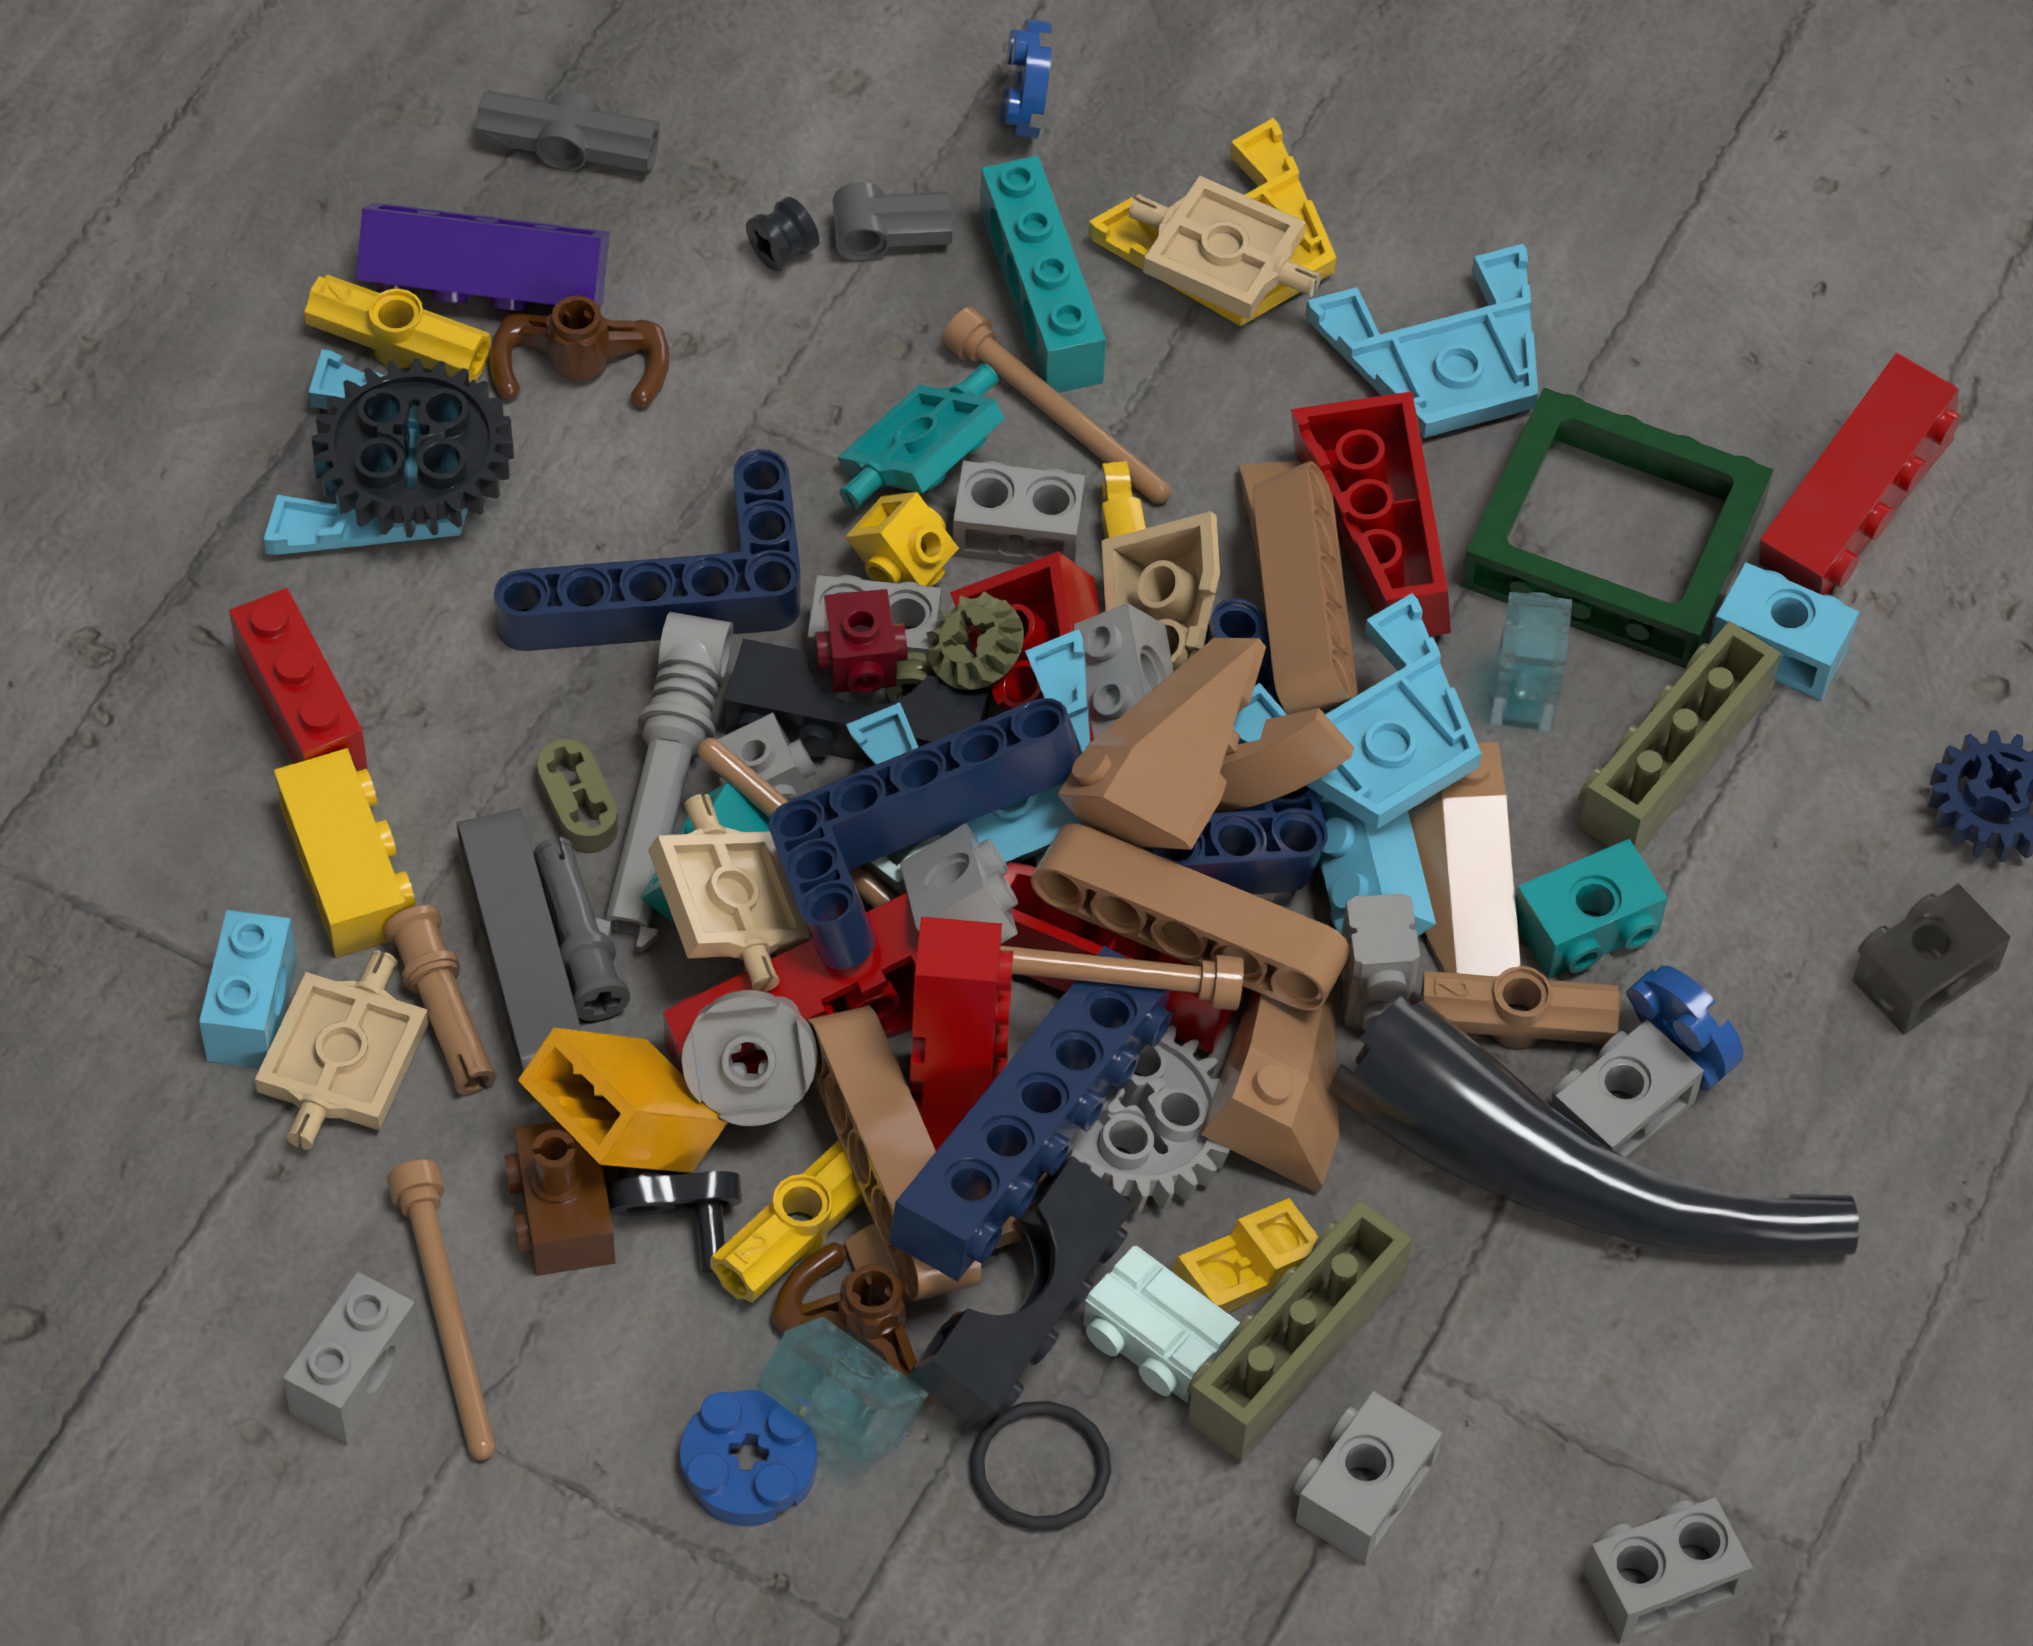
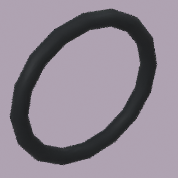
M1051 1401L1021 1402L1012 1406L1002 1417L998 1418L995 1415L979 1432L970 1456L972 1482L985 1506L1005 1522L1030 1530L1061 1529L1085 1518L1103 1499L1112 1474L1109 1447L1097 1426L1075 1408ZM1049 1415L1069 1421L1087 1436L1096 1453L1097 1474L1091 1491L1077 1506L1057 1515L1032 1516L1013 1510L994 1494L986 1479L984 1460L990 1441L1005 1425L1024 1416Z

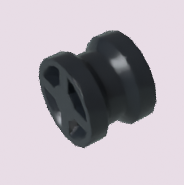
M785 197L778 201L774 206L773 212L769 215L757 214L746 223V233L753 250L760 260L773 271H781L789 266L793 255L797 253L808 254L820 244L818 230L812 217L805 207L793 197Z

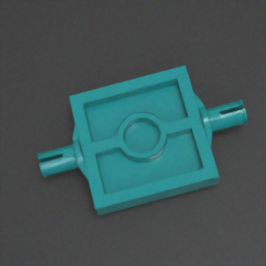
M981 363L960 384L956 383L953 386L943 388L919 384L837 457L847 477L853 478L846 486L839 490L843 501L849 507L858 509L879 488L883 489L886 486H892L924 493L939 485L946 477V472L967 453L980 448L986 442L987 435L1005 420L996 400L982 397L989 389L998 384L999 378L996 372L989 365Z

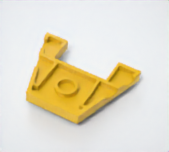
M1272 118L1231 141L1230 157L1258 186L1256 189L1245 194V196L1306 222L1304 238L1291 256L1290 261L1316 273H1321L1322 280L1335 272L1337 257L1312 200H1308L1299 181L1300 172L1293 156H1288L1282 142L1283 133L1279 123ZM1131 197L1090 220L1088 236L1093 242L1143 270L1144 257L1158 238L1159 229L1129 217V210L1134 200ZM1280 283L1266 294L1249 320L1168 284L1240 327L1300 293V291Z

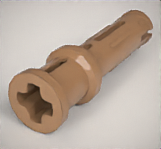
M430 905L410 907L395 914L387 921L384 926L385 937L399 951L405 969L402 971V979L405 986L413 993L420 995L425 1009L428 1010V1017L454 1078L457 1092L463 1095L481 1092L484 1089L478 1076H482L485 1085L491 1086L495 1082L497 1074L493 1067H491L456 979L459 976L460 970L459 960L455 953L448 951L439 931L442 919L438 910Z

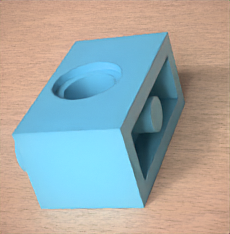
M1746 562L1715 617L1709 644L1728 621H1731L1782 653L1775 681L1821 701L1851 646L1860 611L1846 606L1842 601L1833 596L1821 595L1788 581L1783 575L1775 571L1763 570Z
M226 910L199 1020L207 1062L253 1068L261 1067L283 1021L297 963L291 918Z

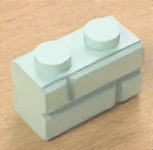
M1133 1246L1114 1266L1110 1274L1107 1273L1090 1291L1085 1300L1083 1325L1087 1327V1336L1099 1350L1109 1356H1116L1120 1352L1139 1367L1138 1371L1141 1378L1152 1390L1163 1396H1169L1173 1392L1187 1404L1190 1403L1191 1394L1187 1392L1191 1379L1207 1360L1213 1359L1215 1361L1226 1349L1234 1331L1240 1324L1239 1321L1138 1246Z

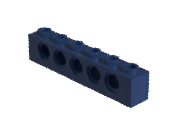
M1105 945L1096 955L1129 959ZM1076 980L896 1200L888 1243L957 1282L974 1261L981 1264L985 1263L1000 1240L1003 1224L1010 1216L1019 1219L1030 1206L1037 1190L1038 1180L1045 1172L1054 1175L1060 1169L1070 1151L1072 1137L1079 1129L1088 1132L1094 1126L1104 1108L1105 1096L1113 1086L1122 1089L1128 1083L1138 1065L1141 1050L1146 1044L1155 1047L1162 1040L1173 1016V1013L1166 1009L1170 990Z

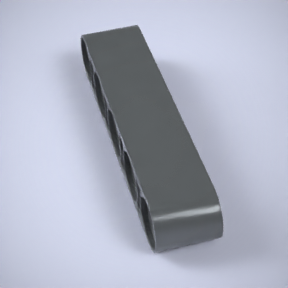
M520 808L459 821L456 822L466 873L521 1075L553 1028L582 1030ZM524 1087V1090H525L526 1094H527V1095H528V1094H531V1093Z

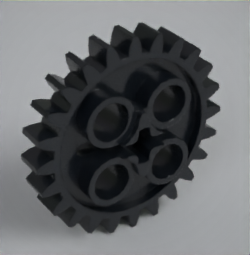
M414 358L409 372H401L398 365L392 360L388 361V375L379 377L368 367L364 369L365 385L361 387L352 381L345 380L343 382L345 399L328 396L326 399L328 414L316 416L318 434L311 436L316 478H321L325 498L336 496L337 511L340 514L355 509L357 525L363 527L376 517L379 519L381 534L386 535L395 523H403L407 538H412L419 523H425L432 535H438L439 520L447 518L453 525L459 528L463 526L461 510L466 508L475 514H483L482 496L498 499L500 496L499 480H508L511 476L509 460L514 459V445L510 416H504L503 402L500 397L489 399L488 383L486 381L476 383L470 387L469 373L465 368L450 378L446 376L445 361H439L430 373L423 372L420 358ZM419 406L418 425L420 436H418L416 443L417 484L415 488L407 489V458L410 455L409 413L411 407Z

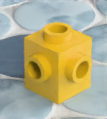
M917 492L881 496L845 536L846 540L865 563V571L872 581L901 583L910 581L932 587L943 577L945 573L943 566L959 549L947 533L942 517L935 510L928 507Z

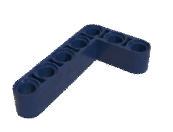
M757 449L742 455L734 465V510L739 552L520 569L509 572L500 578L494 590L496 624L500 639L506 646L521 651L661 640L663 627L669 612L732 622L733 634L786 629L795 623L801 609L800 562L790 475L786 461L779 454L771 450ZM774 589V590H779V591L773 592V591H766V590ZM713 594V595H716V596H712V597H711V596H704V595ZM652 599L653 601H649V602H648V601H642V600ZM590 604L591 606L585 607L580 605ZM522 609H529L528 611H524V612L518 611V610H522Z
M1232 598L1223 600L1215 606L1210 617L1204 646L1213 638L1260 639L1266 646L1255 685L1260 683L1283 709L1274 683L1268 624L1265 616L1257 606L1244 599ZM1304 786L1274 800L1240 809L1241 812L1212 814L1191 850L1143 847V850L1253 895L1292 892L1302 889L1309 883L1327 843L1328 833L1317 793Z
M1041 698L1030 701L791 799L780 805L772 813L769 820L770 834L799 913L815 949L825 965L834 969L856 966L872 953L876 944L875 934L850 870L1052 788L1067 780L1072 772L1075 760L1083 753L1068 711L1062 702L1053 698Z

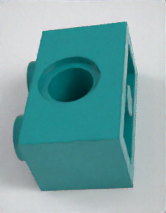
M1627 839L1518 885L1515 895L1517 928L1549 979L1568 970L1572 973L1584 971L1597 963L1603 955L1624 946L1628 949H1634L1649 942L1660 931L1668 897L1631 840ZM1582 911H1594L1602 916L1593 917L1586 915Z

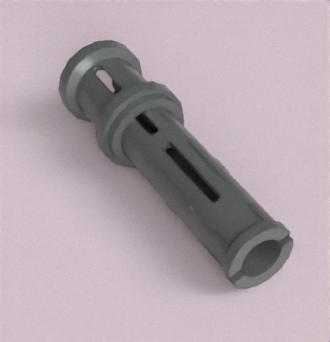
M559 837L558 844L562 854L558 856L554 839L551 838L541 842L533 851V855L538 865L562 940L559 950L566 975L570 976L575 992L573 1001L578 1018L586 1021L607 1019L626 1008L630 1001V992L626 983L618 979L613 960L616 957L613 941L605 933L599 931L574 854L573 843L567 838Z

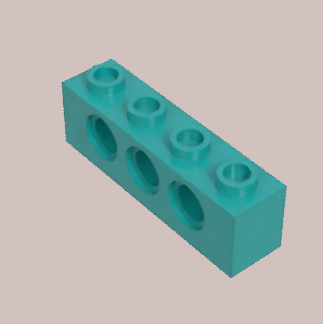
M1039 156L981 167L980 215L1038 376L1058 393L1103 383L1106 337Z

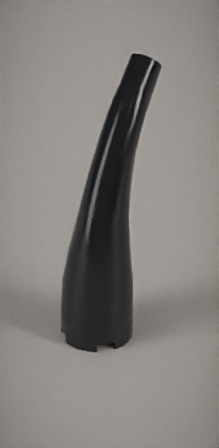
M1414 991L1410 994L1408 1000H1405L1402 996L1399 997L1369 1026L1359 1038L1364 1043V1046L1356 1057L1357 1068L1352 1072L1345 1065L1341 1064L1330 1085V1092L1371 1127L1422 1160L1470 1184L1526 1208L1584 1228L1656 1246L1733 1256L1817 1257L1853 1255L1856 1252L1859 1223L1856 1203L1851 1195L1791 1194L1789 1198H1767L1733 1194L1694 1185L1635 1163L1595 1140L1579 1126L1547 1104L1497 1059Z

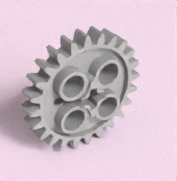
M1174 1025L1169 1026L1157 1046L1145 1045L1139 1053V1062L1135 1069L1136 1072L1141 1073L1143 1076L1133 1074L1122 1089L1114 1086L1105 1096L1106 1102L1098 1120L1088 1132L1081 1129L1076 1132L1071 1139L1072 1145L1065 1159L1067 1160L1074 1156L1122 1196H1129L1131 1203L1135 1205V1212L1142 1211L1148 1196H1152L1162 1210L1168 1209L1174 1192L1185 1201L1191 1200L1198 1184L1204 1187L1210 1185L1217 1168L1221 1169L1230 1151V1149L1201 1135L1220 1078L1210 1079L1218 1061L1215 1057L1197 1061L1194 1058V1054L1199 1041L1196 1039L1182 1046L1174 1042L1176 1026ZM1167 1119L1179 1122L1182 1126L1172 1124ZM1115 1147L1124 1148L1128 1150L1131 1154H1125L1121 1151H1118Z

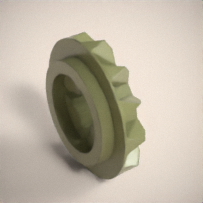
M983 592L979 598L974 599L960 595L959 604L949 612L938 610L940 622L935 630L926 632L930 648L929 653L925 657L943 682L957 689H980L1001 679L1014 666L1022 650L1024 630L1019 615L1006 600L996 599L986 592ZM974 625L982 633L977 638L978 647L975 648L978 657H975L963 645L968 640L967 631L970 630L969 626Z

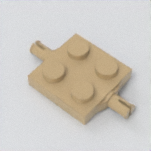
M1199 176L1187 195L1169 208L1145 198L1141 194H1138L1136 200L1134 199L1129 210L1130 218L1159 229L1158 238L1144 257L1143 273L1249 320L1266 294L1280 283L1305 293L1309 297L1314 295V291L1316 292L1319 286L1321 273H1316L1290 261L1291 256L1304 238L1306 222L1223 185Z
M701 794L689 798L684 805L695 831L681 835H658L648 850L687 958H739L744 961L753 990L760 991L762 989L763 992H767L775 988L780 982L769 955L782 954L811 940V937L799 913L770 831L741 832L731 828H724V826L719 824L711 797L708 794H704L703 797Z
M373 951L360 981H334L308 972L304 974L255 1078L258 1093L293 1103L299 1108L292 1127L286 1135L287 1141L295 1147H299L301 1142L302 1149L310 1150L324 1119L327 1117L341 1118L379 1131L383 1125L429 1024L427 1009L398 1001L384 990L398 963L389 953L385 952L382 958V951Z

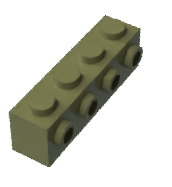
M1728 621L1709 645L1704 643L1696 650L1686 667L1685 673L1674 686L1668 684L1661 691L1651 708L1650 714L1639 727L1634 725L1626 732L1617 746L1615 755L1605 767H1597L1587 778L1579 794V799L1584 802L1579 828L1608 847L1630 839L1639 852L1770 697L1782 653L1731 621Z
M1360 1200L1340 1222L1336 1220L1331 1222L1316 1240L1312 1253L1298 1268L1295 1266L1291 1267L1281 1277L1271 1294L1270 1300L1257 1314L1254 1312L1248 1314L1234 1331L1229 1345L1215 1361L1213 1359L1207 1360L1195 1373L1187 1388V1392L1191 1394L1188 1423L1239 1461H1242L1406 1276L1413 1238Z

